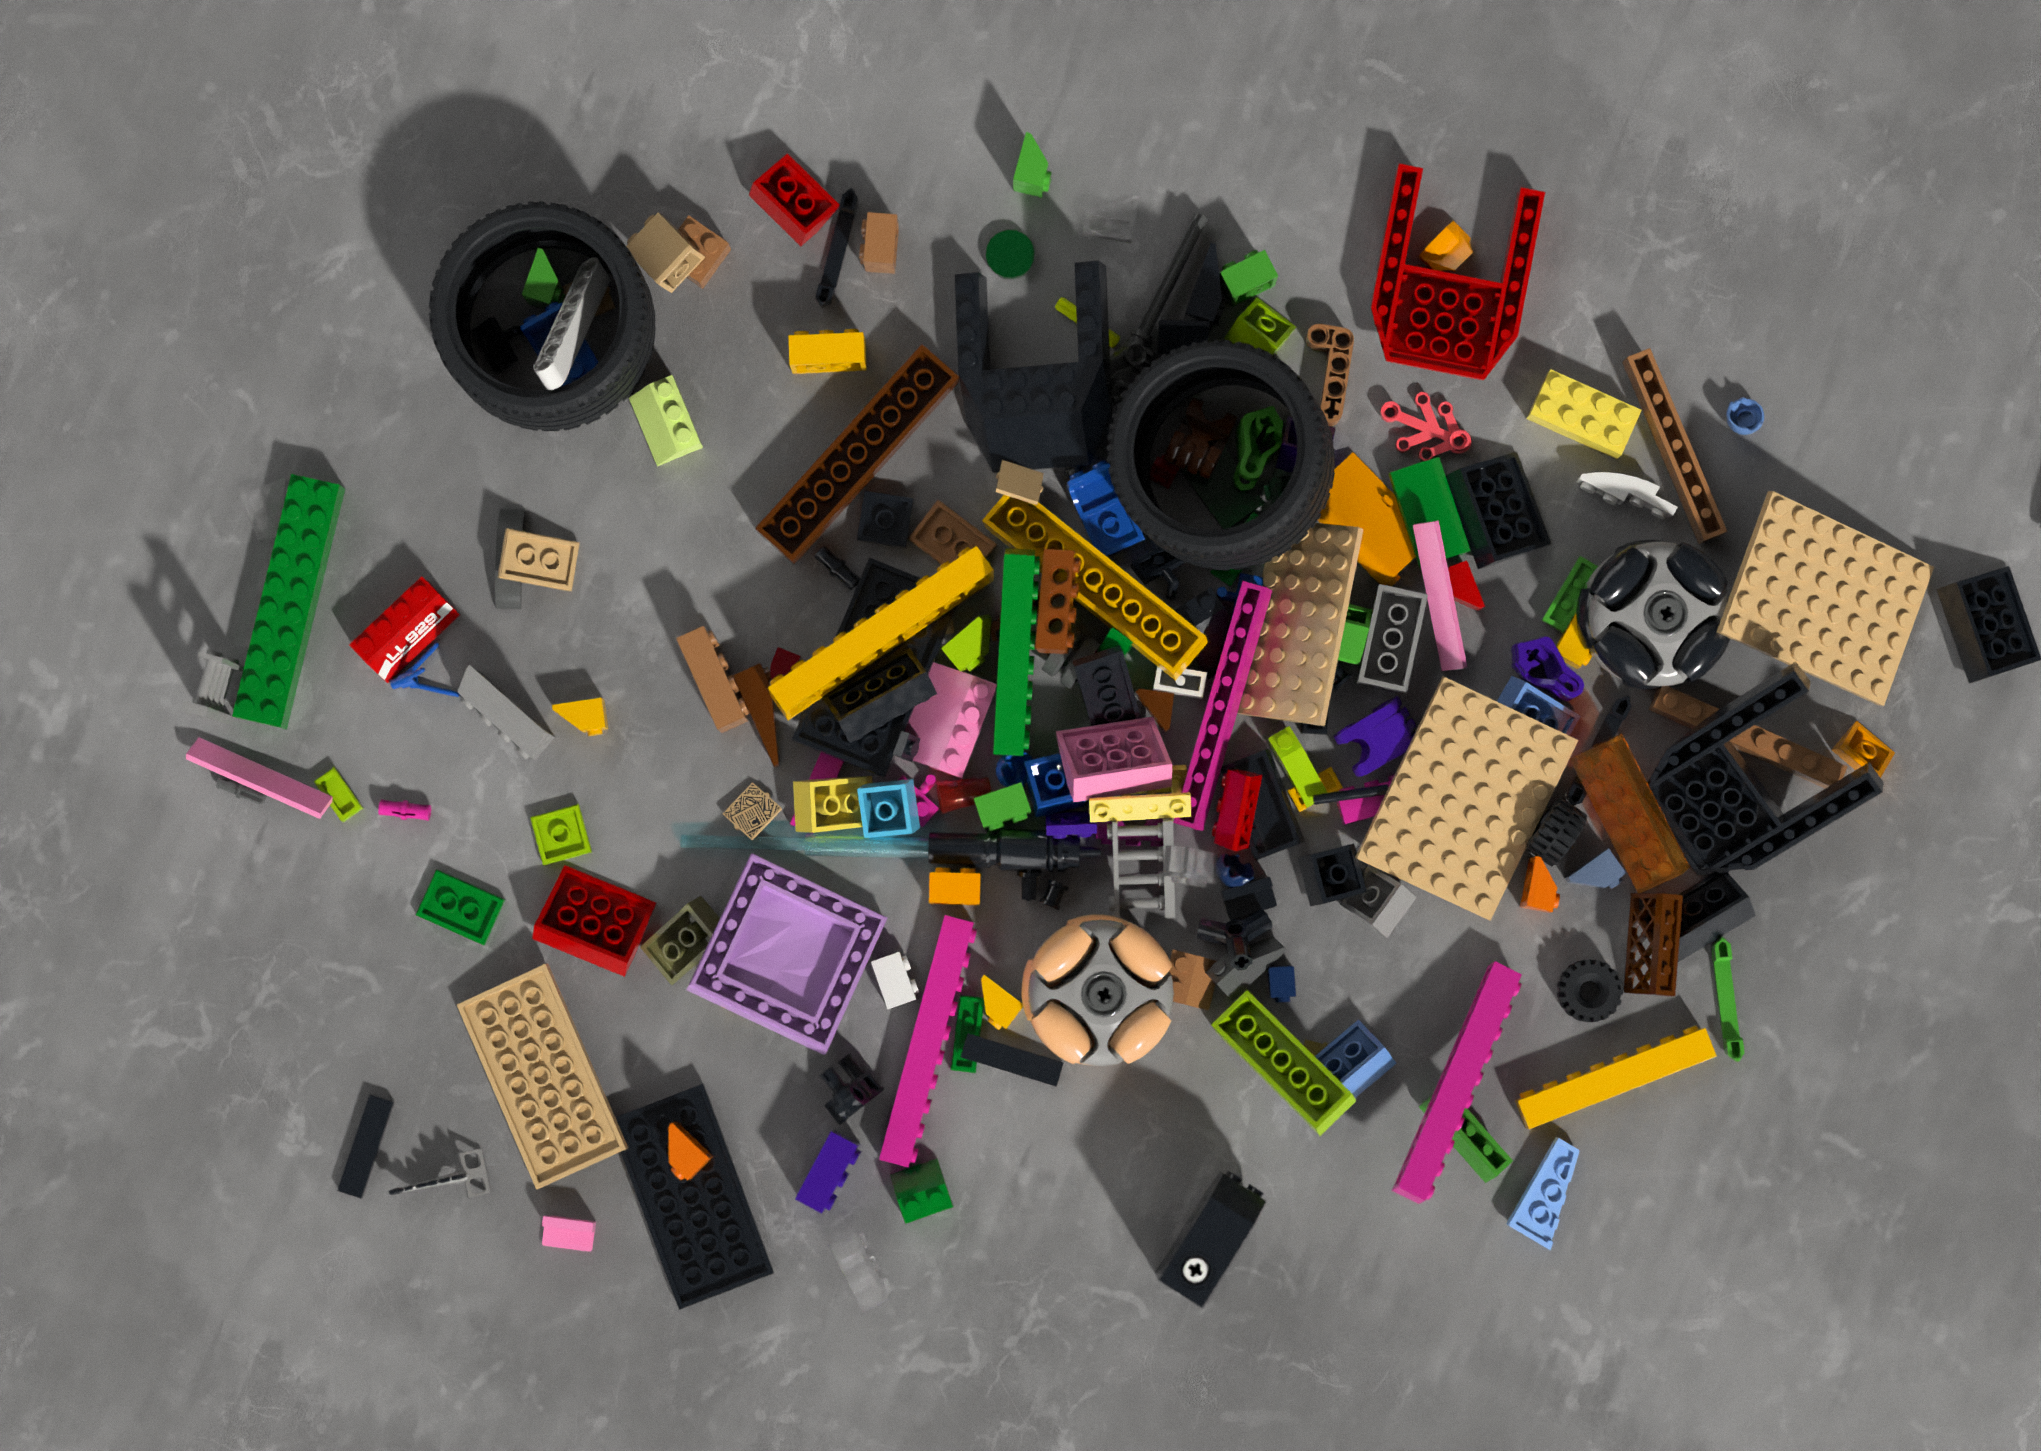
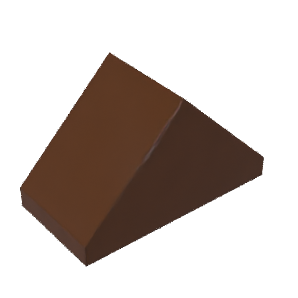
M1146 689L1135 691L1137 698L1164 733H1166L1170 729L1174 693Z

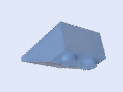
M1511 676L1497 702L1569 736L1581 717L1529 683L1514 676Z

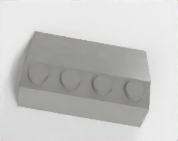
M471 665L466 668L458 689V693L462 696L460 701L470 710L475 707L481 713L478 717L488 726L493 723L500 729L497 734L507 743L512 740L518 745L515 750L525 759L529 756L536 759L555 737L482 672Z

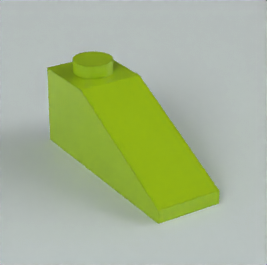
M1290 726L1268 738L1269 747L1307 808L1314 804L1313 795L1328 793Z

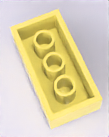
M1550 369L1543 380L1526 419L1614 459H1618L1626 447L1642 410Z

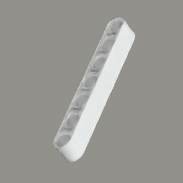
M596 257L584 261L579 267L533 369L548 390H554L565 382L610 283L609 275Z

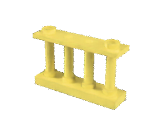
M1172 765V787L1123 794L1117 797L1089 798L1090 822L1191 817L1190 792L1181 793L1187 776V766ZM1171 792L1170 794H1156V793ZM1131 794H1146V795H1135V796H1131Z

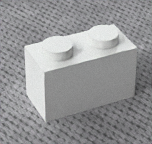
M1157 666L1153 690L1202 700L1207 672L1185 669L1175 681Z
M897 952L871 962L887 1009L917 1000L915 994H918L919 990L915 979H909L907 971L911 967L906 955L901 956V953Z

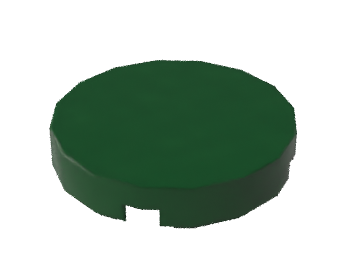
M1017 230L998 232L990 239L986 247L988 267L994 274L1003 279L1013 280L1024 276L1034 263L1035 251L1032 242L1025 234Z

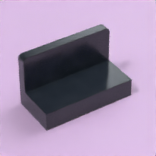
M1267 877L1221 891L1228 918L1234 920L1253 914L1261 909L1266 910L1276 907L1277 902L1272 890L1271 878Z

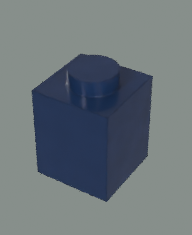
M1294 966L1267 968L1269 998H1275L1276 1003L1291 1002L1290 997L1296 996Z

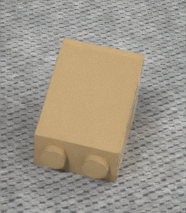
M659 212L656 215H651L645 221L644 228L639 233H634L628 239V245L626 246L632 253L635 261L659 286L670 293L705 258Z

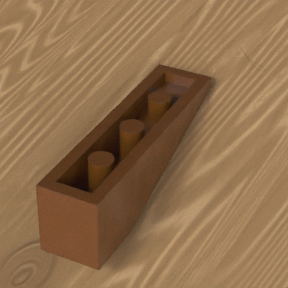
M761 663L734 674L733 677L770 759L776 768L780 766L774 700L771 698L768 687L771 686L772 678L769 668H763Z

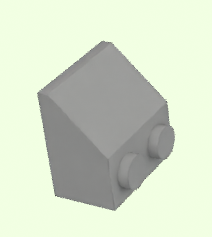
M1368 865L1362 874L1367 892L1347 897L1340 905L1366 925L1388 938L1417 897L1401 883Z

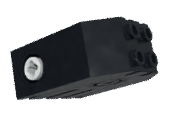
M1229 1170L1226 1174L1220 1171L1210 1184L1167 1252V1256L1164 1257L1155 1272L1158 1281L1201 1308L1204 1307L1214 1291L1213 1289H1215L1242 1246L1266 1203V1200L1262 1198L1264 1194L1262 1191L1251 1184L1247 1188L1240 1184L1242 1179ZM1190 1264H1192V1265H1194V1266H1195L1196 1264L1198 1265L1196 1269L1193 1268V1267H1191V1268L1189 1269V1265H1190Z

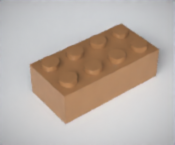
M702 626L676 638L717 730L724 733L748 722L749 720L746 715L750 714L743 698L739 699L736 694L740 690L732 675L728 676L726 672L730 667L722 652L718 654L716 647L720 645L712 630L708 631Z

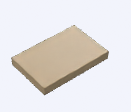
M507 528L505 529L497 578L570 592L572 591L580 542Z

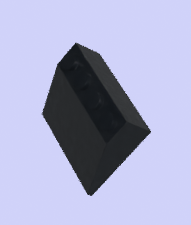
M1517 452L1462 467L1446 475L1478 570L1551 545Z
M2009 566L1936 589L1969 684L2041 660Z

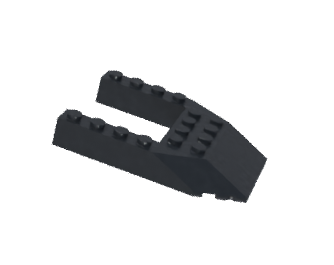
M1099 260L1074 263L1078 362L990 370L987 277L979 272L954 274L958 374L966 421L993 473L1000 471L1002 460L1032 470L1091 465L1095 449L1100 444L1103 437L1101 435L1112 416L1106 265Z
M1797 662L1792 663L1717 710L1667 748L1640 794V798L1697 875H1706L1712 872L1726 873L1730 872V870L1745 869V871L1754 870L1883 792L1884 782L1868 762L1783 814L1731 743V739L1809 691L1811 681Z

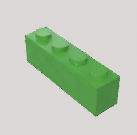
M1433 1093L1418 1106L1424 1114ZM1465 1108L1462 1117H1464L1463 1125L1459 1131H1455L1452 1138L1455 1140L1453 1147L1479 1177L1487 1183L1497 1177L1513 1160L1472 1113Z

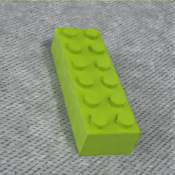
M1248 990L1211 1024L1215 1032L1319 1136L1356 1102L1353 1094Z

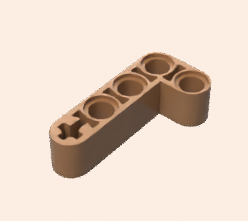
M1315 324L1309 328L1305 339L1310 349L1328 352L1320 408L1323 413L1327 412L1330 402H1335L1333 413L1337 415L1330 419L1328 414L1324 413L1328 426H1334L1340 421L1343 414L1354 335L1347 328ZM1313 332H1320L1324 340L1322 342H1314L1311 334ZM1345 336L1348 340V345L1339 346L1335 338ZM1332 361H1342L1345 368L1341 371L1335 370L1332 367ZM1331 384L1338 385L1341 393L1338 395L1331 394L1328 391V386Z

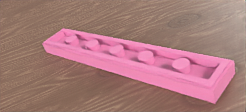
M1439 520L1414 524L1413 529L1426 594H1428L1427 600L1441 670L1464 669L1467 667Z
M200 737L186 753L187 760L320 819L332 803V796Z

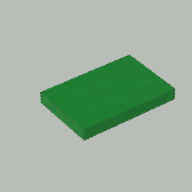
M436 869L416 916L485 946L505 903V899Z

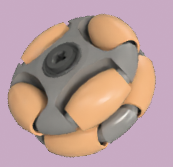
M1104 914L1084 915L1067 920L1066 926L1053 932L1039 946L1034 954V959H1028L1021 990L1026 1018L1031 1022L1036 1034L1049 1050L1071 1064L1109 1066L1120 1064L1123 1060L1127 1064L1132 1063L1150 1052L1159 1043L1171 1023L1168 1015L1171 1013L1174 997L1172 974L1169 972L1172 964L1165 950L1151 934L1127 920Z

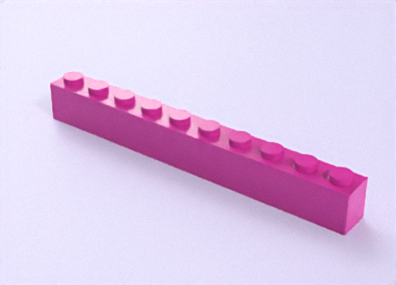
M1242 581L1182 793L1190 792L1191 817L1174 818L1173 823L1196 830H1204L1271 598L1272 590L1267 587Z
M947 915L944 916L879 1160L909 1167L910 1162L915 1163L919 1149L914 1146L917 1138L922 1139L925 1124L921 1123L923 1113H929L932 1102L931 1099H928L929 1090H935L938 1075L934 1074L936 1064H942L945 1053L944 1050L940 1049L943 1040L948 1041L952 1027L947 1025L949 1016H955L958 1002L954 1001L955 993L962 990L964 977H960L962 967H968L971 953L967 952L969 943L974 944L978 930L973 928V922Z
M1496 961L1488 965L1391 1191L1418 1204L1432 1197L1435 1190L1433 1182L1436 1176L1439 1177L1445 1167V1163L1442 1161L1445 1154H1449L1454 1146L1455 1140L1452 1138L1455 1131H1459L1463 1125L1464 1117H1462L1464 1109H1468L1473 1101L1474 1095L1471 1093L1474 1086H1478L1482 1080L1484 1073L1481 1072L1484 1063L1487 1064L1493 1054V1050L1490 1048L1493 1041H1497L1502 1033L1501 1022L1511 1012L1512 1005H1510V1001L1513 996L1516 997L1522 983L1519 980L1522 974Z

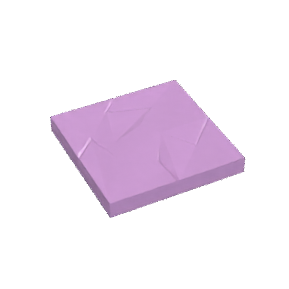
M751 853L686 990L824 1055L831 1044L886 923L887 917Z

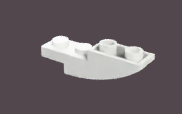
M1594 472L1582 474L1576 481L1581 485L1580 488L1590 494L1596 492L1602 495V499L1611 505H1616V503L1621 505L1627 497L1632 505L1639 508L1645 506L1652 510V515L1663 520L1665 517L1671 518L1677 509V506L1656 496L1660 486L1634 476L1620 473Z

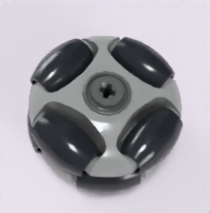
M1638 540L1617 547L1615 553L1606 558L1592 573L1587 582V588L1580 590L1576 618L1579 636L1584 649H1591V655L1603 669L1614 677L1622 679L1624 685L1632 688L1657 690L1662 686H1675L1683 683L1685 680L1692 683L1713 668L1729 644L1730 638L1717 633L1729 599L1728 590L1725 589L1728 582L1721 569L1710 557L1685 542L1677 545L1676 543L1662 540Z

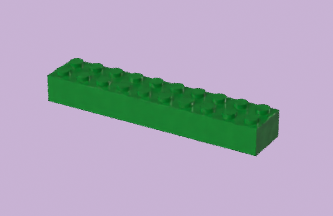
M291 474L232 717L287 730L345 493V488L339 484Z

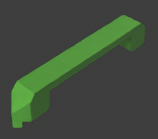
M1720 937L1712 945L1711 952L1725 1055L1735 1062H1739L1745 1052L1743 1038L1739 1035L1730 964L1732 950L1731 944L1724 937Z

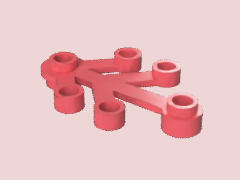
M1426 392L1418 393L1414 399L1415 405L1421 408L1426 422L1401 412L1400 406L1393 401L1386 402L1380 410V416L1384 421L1389 423L1398 421L1422 431L1408 438H1399L1395 447L1400 453H1406L1410 447L1435 437L1445 441L1432 448L1423 447L1418 453V458L1422 462L1449 450L1455 454H1462L1471 446V437L1467 431L1459 429L1452 413L1453 406L1449 402H1442L1437 408L1439 416L1445 419L1449 431L1439 427L1429 403L1430 396ZM1424 396L1427 399V402L1425 404H1420L1418 402V397ZM1441 406H1448L1449 413H1442ZM1387 409H1392L1394 411V416L1388 417L1385 411ZM1461 438L1463 444L1461 446L1455 445L1454 439ZM1405 441L1408 444V447L1406 449H1401L1399 447V442ZM1422 451H1429L1430 458H1423Z

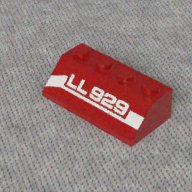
M421 576L359 634L349 646L383 680L389 683L390 680L397 676L449 627L460 614L426 578Z

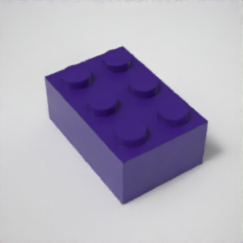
M832 1130L795 1200L821 1214L825 1209L830 1210L838 1197L834 1194L837 1186L842 1188L850 1174L846 1172L849 1164L855 1165L862 1152L858 1149L860 1143Z

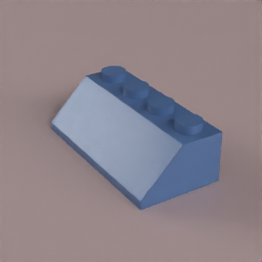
M1359 1019L1315 1056L1355 1098L1397 1064L1387 1049Z

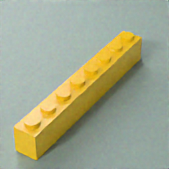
M1697 1025L1684 1029V1034L1675 1038L1674 1034L1659 1039L1660 1044L1651 1047L1650 1043L1636 1048L1637 1053L1629 1056L1627 1052L1612 1057L1614 1062L1606 1065L1603 1061L1589 1066L1591 1071L1581 1074L1580 1070L1566 1075L1567 1080L1558 1083L1557 1080H1552L1543 1084L1544 1089L1537 1092L1529 1089L1519 1093L1520 1098L1516 1099L1515 1103L1525 1128H1534L1716 1057L1717 1055L1706 1028L1698 1029Z

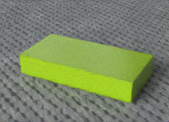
M335 767L313 781L321 792L332 796L330 806L341 822H345L363 809V806Z

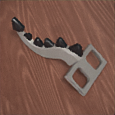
M482 1149L458 1154L461 1171L401 1188H394L389 1190V1195L464 1182L467 1198L491 1193ZM466 1154H477L479 1162L477 1168L467 1169L464 1159ZM481 1178L484 1191L473 1194L471 1192L470 1180Z

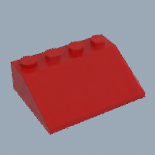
M564 865L534 924L532 939L625 977L657 902Z

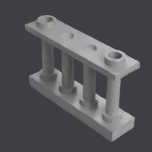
M207 649L206 653L198 651L197 656L207 660L196 698H193L192 702L184 701L182 711L229 725L231 715L224 713V702L233 671L243 672L244 667L238 665L239 660L229 657L221 658V652Z
M1163 818V823L1148 826H1117V821L1107 824L1108 839H1113L1114 896H1109V911H1114L1115 917L1120 918V909L1160 908V910L1165 911V918H1175L1173 818ZM1158 835V838H1163V847H1158L1156 850H1118V836ZM1159 860V862H1163L1164 871H1159V874L1119 875L1118 861ZM1159 884V886H1164V895H1159V898L1119 899V885Z

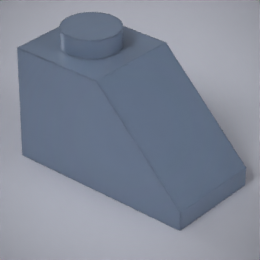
M1608 848L1564 879L1568 883L1597 888L1609 886L1612 889L1623 881L1621 877L1626 872Z

